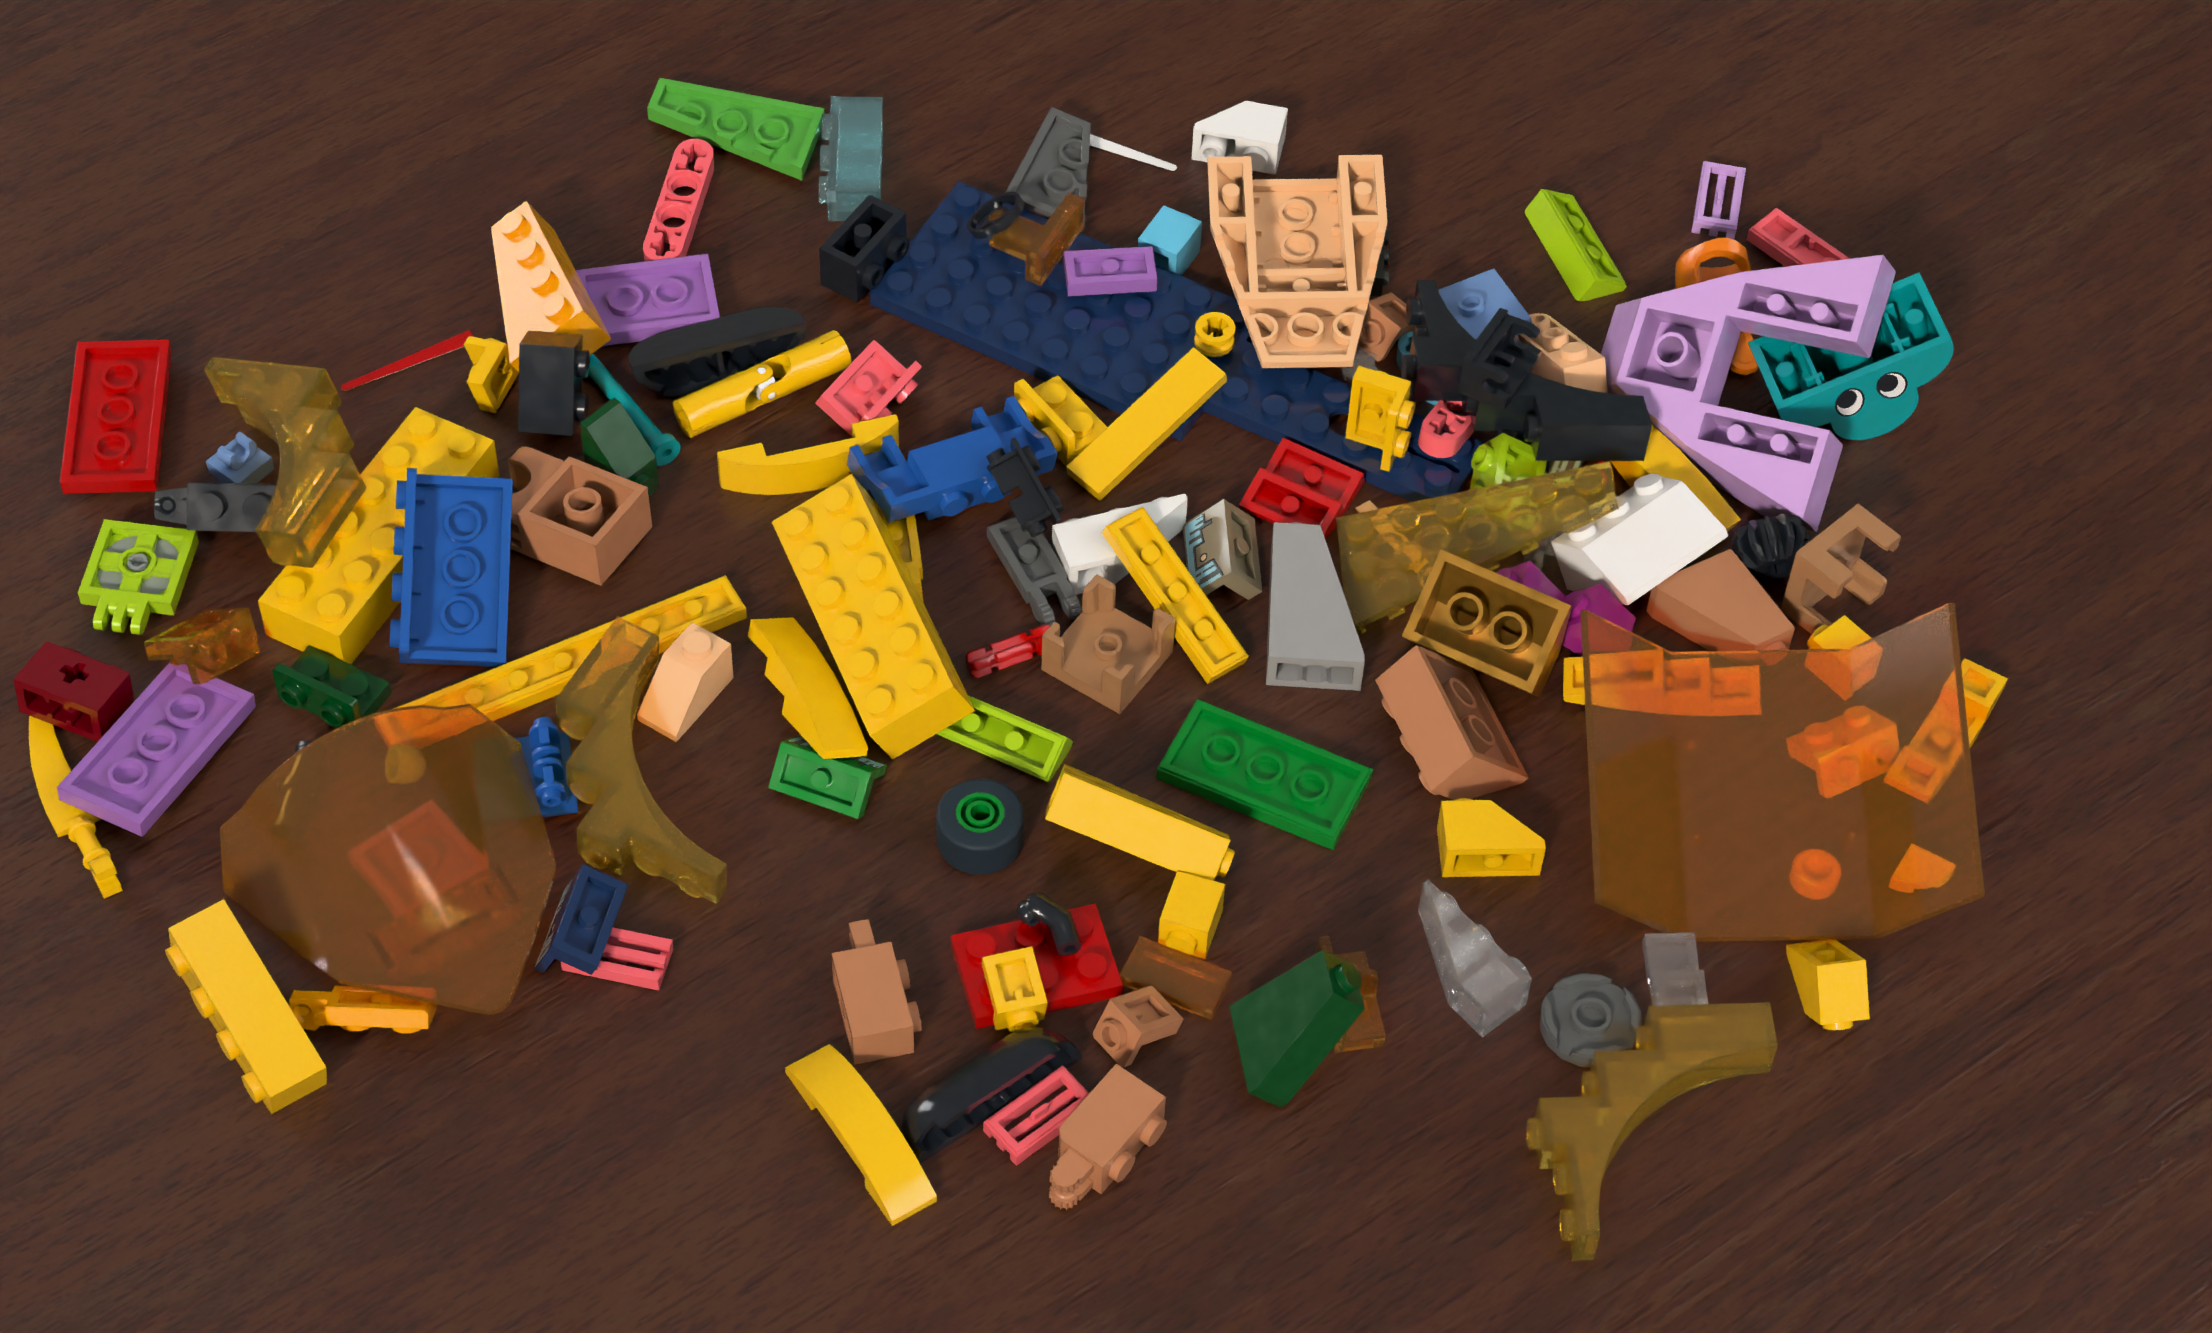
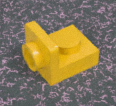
M468 336L464 346L474 366L471 368L466 382L480 410L497 413L519 372L510 364L506 343L494 338L482 339Z
M1032 946L982 958V968L994 1009L993 1022L995 1030L1008 1028L1010 1032H1015L1038 1025V1021L1045 1018L1047 999Z

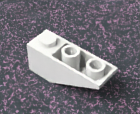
M1186 494L1169 498L1161 497L1152 502L1127 508H1115L1106 513L1080 519L1073 518L1063 523L1052 525V549L1067 572L1068 582L1075 595L1083 593L1085 586L1096 574L1115 585L1129 573L1102 535L1105 526L1144 507L1166 540L1170 541L1183 530V526L1186 523L1188 500Z

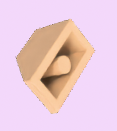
M692 622L663 653L638 711V721L677 742L734 678L731 643Z

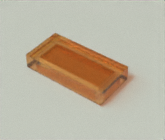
M1140 936L1120 973V978L1124 986L1134 990L1152 985L1169 1004L1212 1020L1231 983L1232 972Z

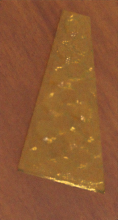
M1610 461L1337 517L1343 592L1357 634L1360 635L1366 632L1364 626L1386 615L1391 620L1405 613L1404 607L1418 600L1440 549L1492 571L1500 567L1498 561L1518 551L1525 555L1539 548L1538 541L1559 531L1568 534L1619 509Z

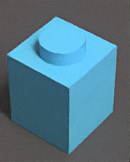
M1163 205L1138 238V247L1152 246L1155 265L1182 276L1200 252L1202 221Z

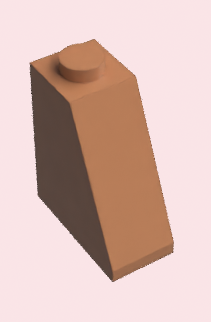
M1732 549L1696 563L1668 577L1651 589L1647 612L1651 618L1738 668L1759 667L1760 669L1764 666H1776L1788 655L1795 630L1792 623Z

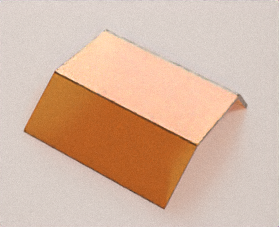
M1947 603L1850 649L1670 652L1588 610L1580 611L1595 903L1684 942L1879 939L1984 897L1985 891L1955 603Z

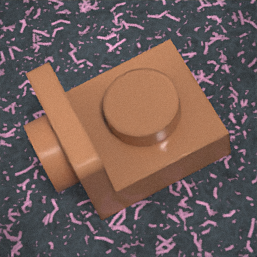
M1392 292L1369 301L1358 346L1376 361L1384 360L1395 342L1405 333L1414 330V325L1407 324V304Z
M1151 985L1111 998L1093 1031V1037L1123 1068L1133 1063L1142 1045L1176 1034L1184 1019Z

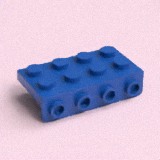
M407 468V481L397 480L396 509H405V527L395 526L394 555H403V573L393 572L392 601L401 602V619H391L390 648H399V663L498 667L506 664L513 479L417 474V468Z

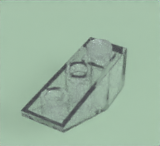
M1430 880L1425 881L1422 885L1418 912L1447 1003L1483 1038L1527 1004L1532 977L1529 976L1526 967L1519 959L1509 957L1494 942L1492 935L1484 926L1475 924L1460 910L1458 903L1449 893L1441 892Z

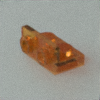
M249 607L204 610L144 642L148 660L169 659L171 665L187 663L191 681L194 685L204 684L260 653L257 633Z

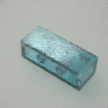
M831 96L830 114H822V140H829V145H821L820 170L828 171L827 177H819V203H827L828 221H845L869 194L881 200L883 97Z

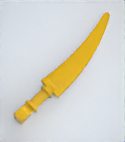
M29 716L28 738L31 767L40 799L57 836L68 835L72 842L77 843L84 856L83 865L91 871L104 899L123 891L115 875L117 872L110 859L111 854L108 849L102 848L95 835L96 826L94 823L101 820V818L59 800L57 787L71 772V769L63 755L53 725Z

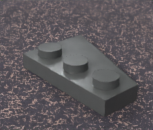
M1051 107L1005 192L1018 193L1024 201L1025 210L1082 234L1085 229L1086 215H1084L1087 197L1086 177L1089 163L1091 123ZM1012 201L1007 203L1014 206L1016 202Z

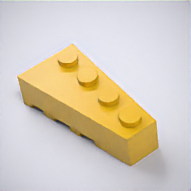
M224 899L168 928L171 947L165 949L166 955L177 975L182 977L190 989L192 999L204 1018L208 1017L217 1030L216 1038L226 1057L230 1061L236 1059L245 1074L241 1076L243 1084L255 1103L263 1100L271 1114L327 1084V1070L324 1062Z

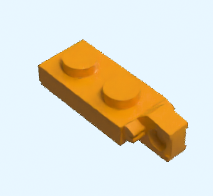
M334 986L332 992L294 990L289 999V1007L302 1028L315 1031L320 1026L330 1025L341 1026L342 1029L347 1031H363L370 1027L392 1028L398 1033H414L421 1029H429L437 1009V992H434V989Z

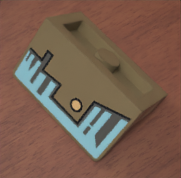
M1223 499L1184 524L1186 566L1205 595H1208L1222 585L1248 600L1262 592L1256 527L1253 517Z

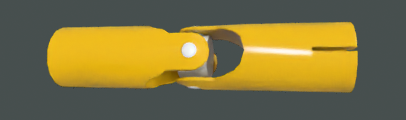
M832 330L754 365L745 371L735 373L673 402V409L676 419L683 432L689 438H693L751 412L759 406L847 369L851 364L848 347L842 336L837 331ZM774 378H781V380L775 382Z

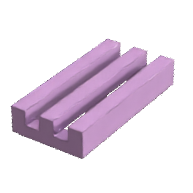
M1703 161L1691 233L1700 234L1701 228L1709 229V236L1717 237L1718 231L1726 232V238L1734 240L1746 168ZM1710 173L1718 174L1712 216L1707 217L1703 216ZM1727 176L1735 177L1729 219L1725 220L1720 219L1726 179Z

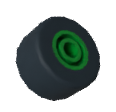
M970 779L957 783L945 792L937 806L936 814L937 846L943 859L960 871L969 874L985 875L1003 870L1014 862L1023 847L1024 808L1018 795L1007 785L991 779Z

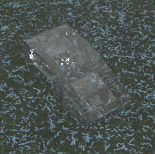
M1695 932L1645 934L1642 941L1649 990L1657 1021L1708 1020L1710 1015L1704 970H1699Z

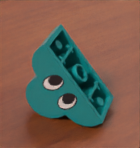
M1920 272L1892 284L1870 358L1766 336L1748 342L1782 420L1812 427L1831 423L1834 432L1838 436L1849 440L1872 439L1884 435L1903 424L1917 407L1919 401L1917 387L1928 383L1938 376L1949 364L1954 351L1952 339Z

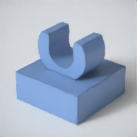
M238 432L236 438L226 446H220L217 453L206 461L208 473L220 482L258 483L274 470L272 457L258 448L256 443L242 432Z

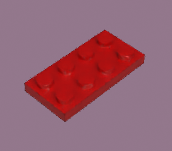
M169 340L77 342L60 476L63 494L157 491L172 357Z

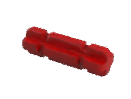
M1043 624L1029 629L1031 633L1029 635H1026V632H1021L988 644L990 648L988 650H985V647L982 646L965 654L966 666L973 678H979L992 673L991 668L996 667V670L999 671L1033 658L1032 653L1034 652L1038 656L1042 655V635L1050 626Z

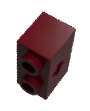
M48 641L40 647L13 678L19 712L96 742L104 736L134 702L130 673L116 665L105 664L84 656L75 649L64 648Z

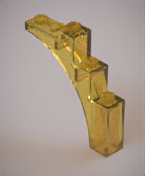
M617 616L556 698L557 726L561 727L570 737L582 740L566 762L567 788L579 800L588 804L594 803L577 827L578 854L591 866L598 869L607 868L619 875L623 873L632 861L646 874L651 876L660 875L678 884L680 889L686 894L695 898L703 897L717 904L727 889V864L692 842L666 817L644 783L632 744L634 719L645 687L660 662L659 636Z
M1770 1002L1649 1006L1644 1026H1637L1636 1029L1637 1050L1594 1052L1590 1072H1583L1582 1074L1583 1097L1539 1098L1535 1118H1528L1527 1120L1528 1148L1530 1150L1537 1149L1539 1169H1553L1556 1195H1564L1565 1209L1560 1210L1559 1218L1560 1235L1562 1241H1570L1573 1261L1594 1260L1600 1238V1186L1607 1168L1618 1149L1639 1124L1672 1099L1694 1088L1735 1076L1770 1072L1778 1047Z

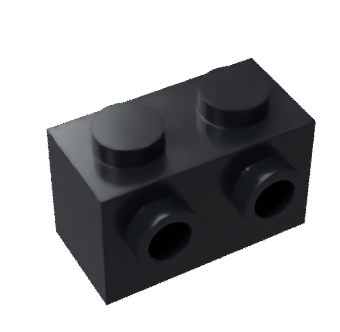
M869 194L819 248L821 285L856 303L869 290H874L880 284L884 273L894 262H900L908 250L909 240L907 239L906 212Z
M527 331L519 343L518 432L573 436L581 421L588 417L589 396L588 394H582V378L588 377L590 353L589 350H582L583 335Z

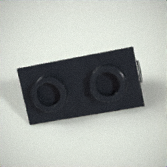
M1014 437L1010 443L1011 452L1005 454L1003 448H999L986 456L990 463L986 468L991 473L1003 496L1019 487L1022 495L1009 501L1008 505L1020 524L1021 530L1023 532L1028 531L1031 538H1034L1048 529L1044 522L1049 519L1053 525L1059 524L1061 517L1058 513L1064 510L1053 487L1049 485L1044 488L1035 472L1041 470V467L1028 445L1021 448Z

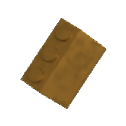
M1440 549L1402 637L1540 698L1558 658L1572 606Z

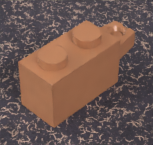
M869 919L850 922L849 939L852 949L832 953L833 983L854 1065L914 1053V1032L921 1031L922 1027L916 1001L907 1003L904 990L910 989V978L905 959L896 961L892 942L875 943Z

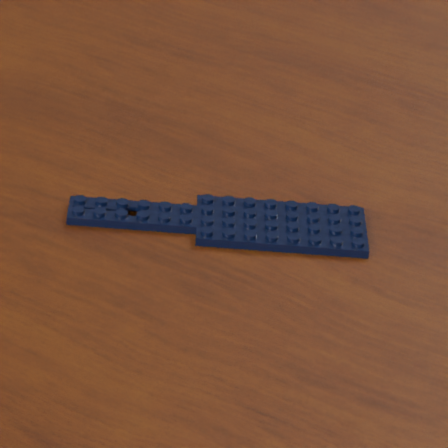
M958 181L910 241L903 259L898 263L894 262L883 275L880 284L870 291V305L1043 381H1048L1058 375L1076 395L1119 414H1123L1193 347L1198 350L1195 347L1194 337L1196 321L1200 316L1209 312L1224 313L1234 321L1236 327L1233 349L1224 356H1204L1226 373L1227 382L1170 435L1171 437L1183 441L1204 411L1277 444L1280 443L1282 438L1299 444L1364 473L1365 482L1447 517L1471 480L1473 474L1471 467L1473 454L1481 444H1484L1479 440L1469 437L1452 457L1436 458L1423 452L1418 445L1419 434L1425 417L1413 413L1410 425L1405 429V431L1411 432V438L1404 458L1396 457L1390 472L1381 470L1382 449L1346 439V433L1344 436L1339 435L1329 428V420L1332 417L1349 413L1352 386L1311 368H1262L1235 298L1155 265L1157 291L1068 296L1064 270V251L1113 249L1115 247L1025 209L1006 230L987 238H974L967 229V223L980 206L995 196ZM1008 203L1003 204V207H1006L1008 211H1011L1014 207ZM987 213L979 221V223L976 226V229L984 223V220L989 213ZM1213 332V337L1222 336V334L1216 336V332Z

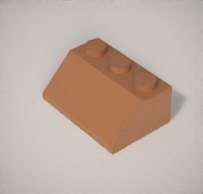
M1416 645L1375 679L1383 695L1382 705L1386 712L1395 719L1402 733L1400 741L1404 748L1414 757L1421 771L1418 774L1421 783L1433 795L1439 794L1452 800L1459 798L1471 799L1522 784L1529 778L1471 667Z

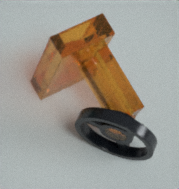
M1016 192L1003 193L990 199L972 214L967 223V229L977 239L992 236L989 240V246L1026 261L1025 280L1041 286L1063 257L1064 251L1069 249L1083 229L1084 199L1068 193L1045 225L1020 216L1024 209V201ZM1016 202L1011 211L1003 207L1004 203ZM987 213H989L985 218L984 223L976 229V226L979 223V221Z

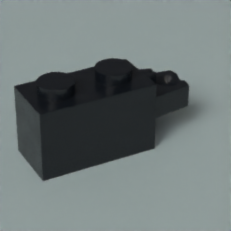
M187 483L185 488L155 491L154 517L157 520L187 525V530L292 531L293 484Z

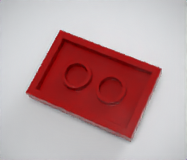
M1096 903L1068 909L1071 912L1082 944L1081 949L1077 953L1069 956L1058 954L1050 928L1042 921H1039L1035 926H1028L1027 923L1018 920L951 935V949L976 1029L994 1025V1009L982 968V958L1032 946L1047 999L1046 1013L1108 1000L1122 995L1123 984Z

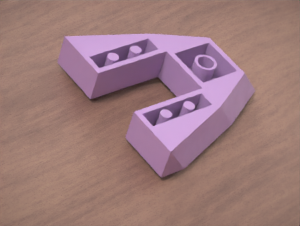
M1884 255L1738 272L1618 304L1615 306L1601 351V355L1605 357L1608 393L1643 396L1651 423L1678 447L1697 469L1718 488L1764 517L1766 515L1768 517H1776L1780 514H1786L1787 517H1800L1807 530L1817 532L1843 444L1830 430L1718 406L1741 331L1870 358L1896 271Z

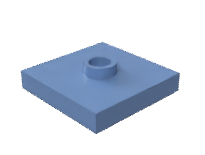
M1494 268L1438 290L1453 317L1476 340L1499 308L1508 310V314L1532 323L1529 314Z

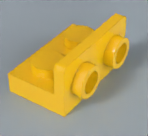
M1058 375L1035 388H1032L1024 379L1014 383V396L1024 413L1038 431L1048 436L1057 451V457L1065 466L1108 428Z

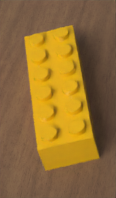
M415 407L258 600L266 636L302 652L310 645L352 665L400 603V601H392L393 572L403 573V555H394L395 526L405 527V509H396L397 480L407 481V468H417V474L498 478L500 475L494 440Z
M852 474L772 521L869 736L892 760L975 711L874 499Z

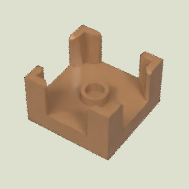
M1859 503L1796 552L1781 611L1810 634H1813L1821 625L1827 624L1830 626L1832 624L1812 608L1826 595L1835 599L1842 593L1844 587L1865 604H1872L1884 594L1887 580L1860 559L1865 538L1868 537L1886 551L1894 552L1899 546L1901 536Z
M1096 574L1083 590L1082 613L1060 637V624L1054 622L1042 635L1041 670L1121 714L1173 653L1175 617L1156 608L1153 611L1152 628L1146 626L1115 608L1116 586Z

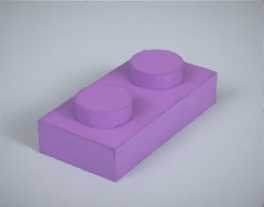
M1152 246L1064 251V270L1068 296L1157 291V274Z

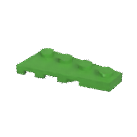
M659 78L647 106L648 120L696 139L704 140L711 145L801 181L825 122V108Z

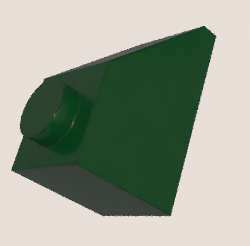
M612 398L580 423L585 463L648 487V495L650 497L655 489L659 487L656 456L621 402L616 398Z

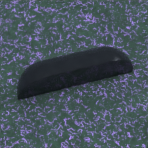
M761 307L650 336L632 348L628 361L634 376L640 384L642 383L651 390L661 392L662 396H681L693 393L735 373L745 371L754 365L796 347L800 339L804 340L806 321L798 312L787 308Z
M1040 1027L1017 1030L920 1091L912 1099L905 1111L901 1133L921 1164L983 1124L988 1118L1062 1065L1068 1069L1080 1061L1082 1055L1071 1041L1053 1030Z

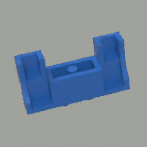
M1015 396L1006 398L1004 411L1001 413L987 416L982 407L973 409L970 425L973 431L909 451L907 461L892 435L883 437L881 450L867 455L863 454L859 445L850 447L847 466L868 494L874 497L888 523L921 512L925 514L929 521L944 515L954 516L966 508L985 502L994 503L1004 498L1006 495L1003 496L991 473L986 468L990 464L986 456L999 448H1003L1005 454L1011 452L1010 443L1012 438H1016L1021 448L1028 445L1033 451L1041 467V470L1035 472L1036 475L1054 470L1057 451L1048 436L1042 434L1034 427Z

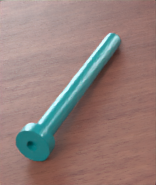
M594 353L590 355L589 377L609 400L616 398L621 402L655 454L657 465L663 466L672 462L680 452V443L672 434H662Z

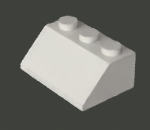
M1648 474L1637 479L1634 482V486L1620 496L1604 501L1600 506L1601 508L1587 518L1571 523L1567 527V531L1551 541L1567 590H1583L1602 584L1621 604L1629 605L1727 538L1728 534L1720 521L1682 481L1661 477L1659 474Z

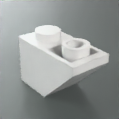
M1244 101L1195 123L1193 129L1192 160L1207 162L1208 157L1251 156L1252 171L1276 174L1286 136L1288 108Z

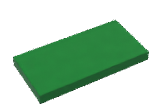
M1197 699L1159 764L1156 779L1334 851L1372 780L1373 769Z

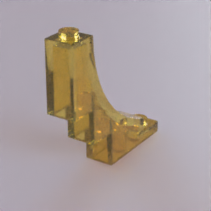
M212 357L205 366L204 371L221 403L236 404L246 424L261 430L279 445V478L268 509L255 530L273 563L283 566L291 565L313 568L367 488L350 454H348L354 443L337 411L342 400L326 368Z

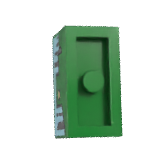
M798 735L781 742L768 788L859 819L864 816L874 779L885 775L887 765L862 756L822 759L802 736Z

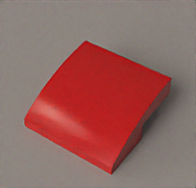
M1282 438L1266 468H1259L1239 503V509L1272 524L1274 522H1298L1320 525L1326 540L1347 512L1364 484V473Z

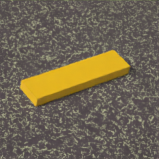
M1193 347L1066 466L1067 474L1101 501L1227 382L1226 373Z
M1144 507L1105 526L1102 535L1154 609L1159 608L1175 617L1174 637L1207 684L1247 661L1249 656Z

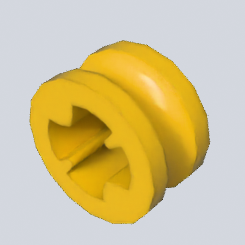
M1209 312L1200 316L1195 325V347L1206 356L1219 357L1228 354L1234 346L1236 328L1234 321L1226 314L1219 312ZM1213 332H1216V336H1219L1220 334H1222V336L1213 337Z

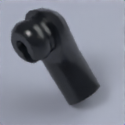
M1040 892L1028 894L1027 900H1023L1018 904L1017 914L1023 923H1027L1028 926H1035L1039 921H1042L1050 928L1059 955H1073L1081 949L1082 944L1071 912L1067 908Z

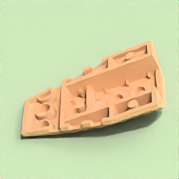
M1339 155L1337 178L1255 180L1252 179L1251 156L1208 157L1210 230L1261 367H1353L1388 222L1382 155Z

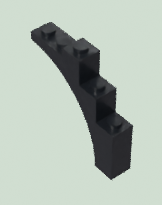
M1417 280L1414 298H1408L1406 305L1407 324L1414 325L1410 354L1403 355L1401 362L1402 379L1411 381L1410 390L1413 401H1462L1463 411L1470 412L1474 431H1523L1525 442H1531L1535 461H1644L1652 424L1643 396L1590 391L1548 380L1533 373H1530L1505 410L1458 393L1464 356L1476 339L1457 322L1447 309L1439 294L1435 280Z

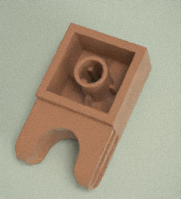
M530 447L519 448L508 459L513 486L518 490V492L512 494L510 549L601 586L652 528L648 487L570 456L563 461Z

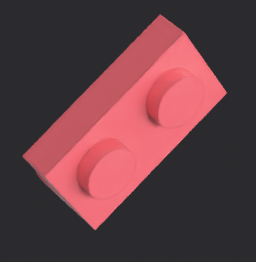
M873 340L819 397L815 404L852 436V423L890 416L892 412L886 406L893 399L901 404L918 386V383L912 378L922 366L915 361L906 369L878 342Z

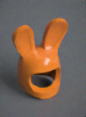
M1716 238L1685 250L1676 262L1675 289L1738 272L1751 271L1746 248L1736 240ZM1715 257H1726L1735 262V264L1725 267H1699L1702 262ZM1740 332L1729 368L1735 373L1748 375L1756 372L1759 368L1748 342L1754 340L1751 333Z

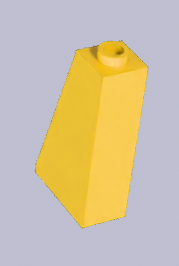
M1066 764L1062 768L1046 807V820L1174 872L1180 871L1214 881L1216 875L1222 878L1226 876L1235 854V850L1228 848L1231 841L1228 834Z

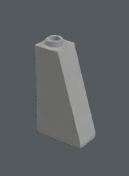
M1274 522L1270 558L1266 685L1361 691L1365 655L1321 526L1298 522Z

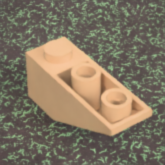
M1543 313L1530 314L1532 324L1539 328L1540 333L1537 338H1530L1525 334L1518 335V338L1521 342L1531 344L1541 350L1540 360L1532 370V373L1568 386L1608 393L1605 357L1551 316Z

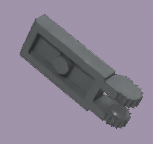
M1016 517L988 526V540L1026 604L1030 603L1033 615L1037 622H1039V625L1048 624L1051 626L1055 622L1054 612L1045 598L1055 593L1068 619L1078 618L1082 613L1079 599L1068 582L1067 572L1044 534L1042 533L1031 538L1028 531L1023 532Z

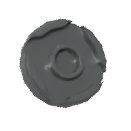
M1579 973L1562 978L1554 985L1553 990L1546 994L1540 1009V1032L1547 1046L1562 1060L1579 1067L1602 1068L1618 1063L1632 1052L1641 1030V1010L1633 994L1625 987L1622 990L1617 985L1612 984L1613 979L1601 974Z

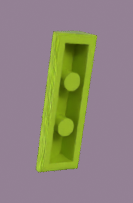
M1541 189L1525 209V215L1575 300L1580 302L1624 291L1627 287L1624 279L1574 196Z
M969 695L968 697L975 711L937 733L939 736L1046 782L1051 781L1074 742L1061 734Z

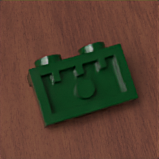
M308 645L291 667L278 663L272 670L278 697L286 705L294 709L303 708L320 716L325 723L334 728L343 727L358 735L391 695L389 682Z

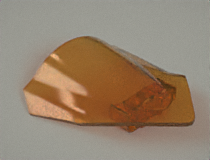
M471 704L451 707L426 705L401 707L368 715L345 724L321 736L288 758L255 789L243 807L220 827L223 892L260 920L301 956L337 982L479 1014H497L510 1006L547 904L556 875V862L521 743Z

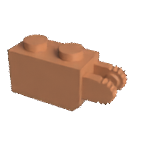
M1115 1064L1059 1127V1160L1056 1166L1053 1165V1170H1050V1182L1052 1185L1050 1186L1049 1198H1051V1203H1054L1055 1207H1060V1210L1062 1208L1067 1210V1208H1073L1074 1205H1077V1201H1081L1091 1188L1102 1194L1113 1180L1121 1182L1132 1169L1136 1159L1135 1155L1145 1144L1149 1147L1154 1145L1164 1132L1167 1121L1164 1119L1166 1097L1118 1064Z

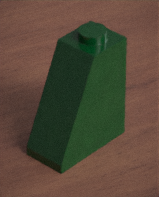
M1322 950L1229 1006L1249 1094L1280 1108L1288 1104L1364 1011L1365 1007L1360 991L1362 980L1358 970L1352 963Z

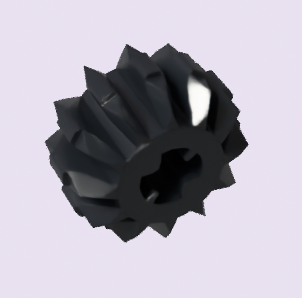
M1780 514L1776 517H1768L1766 515L1764 519L1749 521L1748 526H1743L1736 530V536L1731 540L1733 552L1754 578L1764 583L1772 579L1779 581L1782 577L1790 576L1796 552L1812 539L1810 533L1807 532L1806 525L1801 522L1800 517H1787L1786 514Z

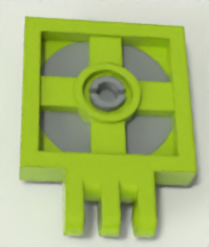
M104 519L78 590L81 604L97 606L93 617V628L105 631L110 617L113 616L112 631L124 633L129 618H132L130 624L131 634L143 635L150 613L174 615L199 544L196 530Z

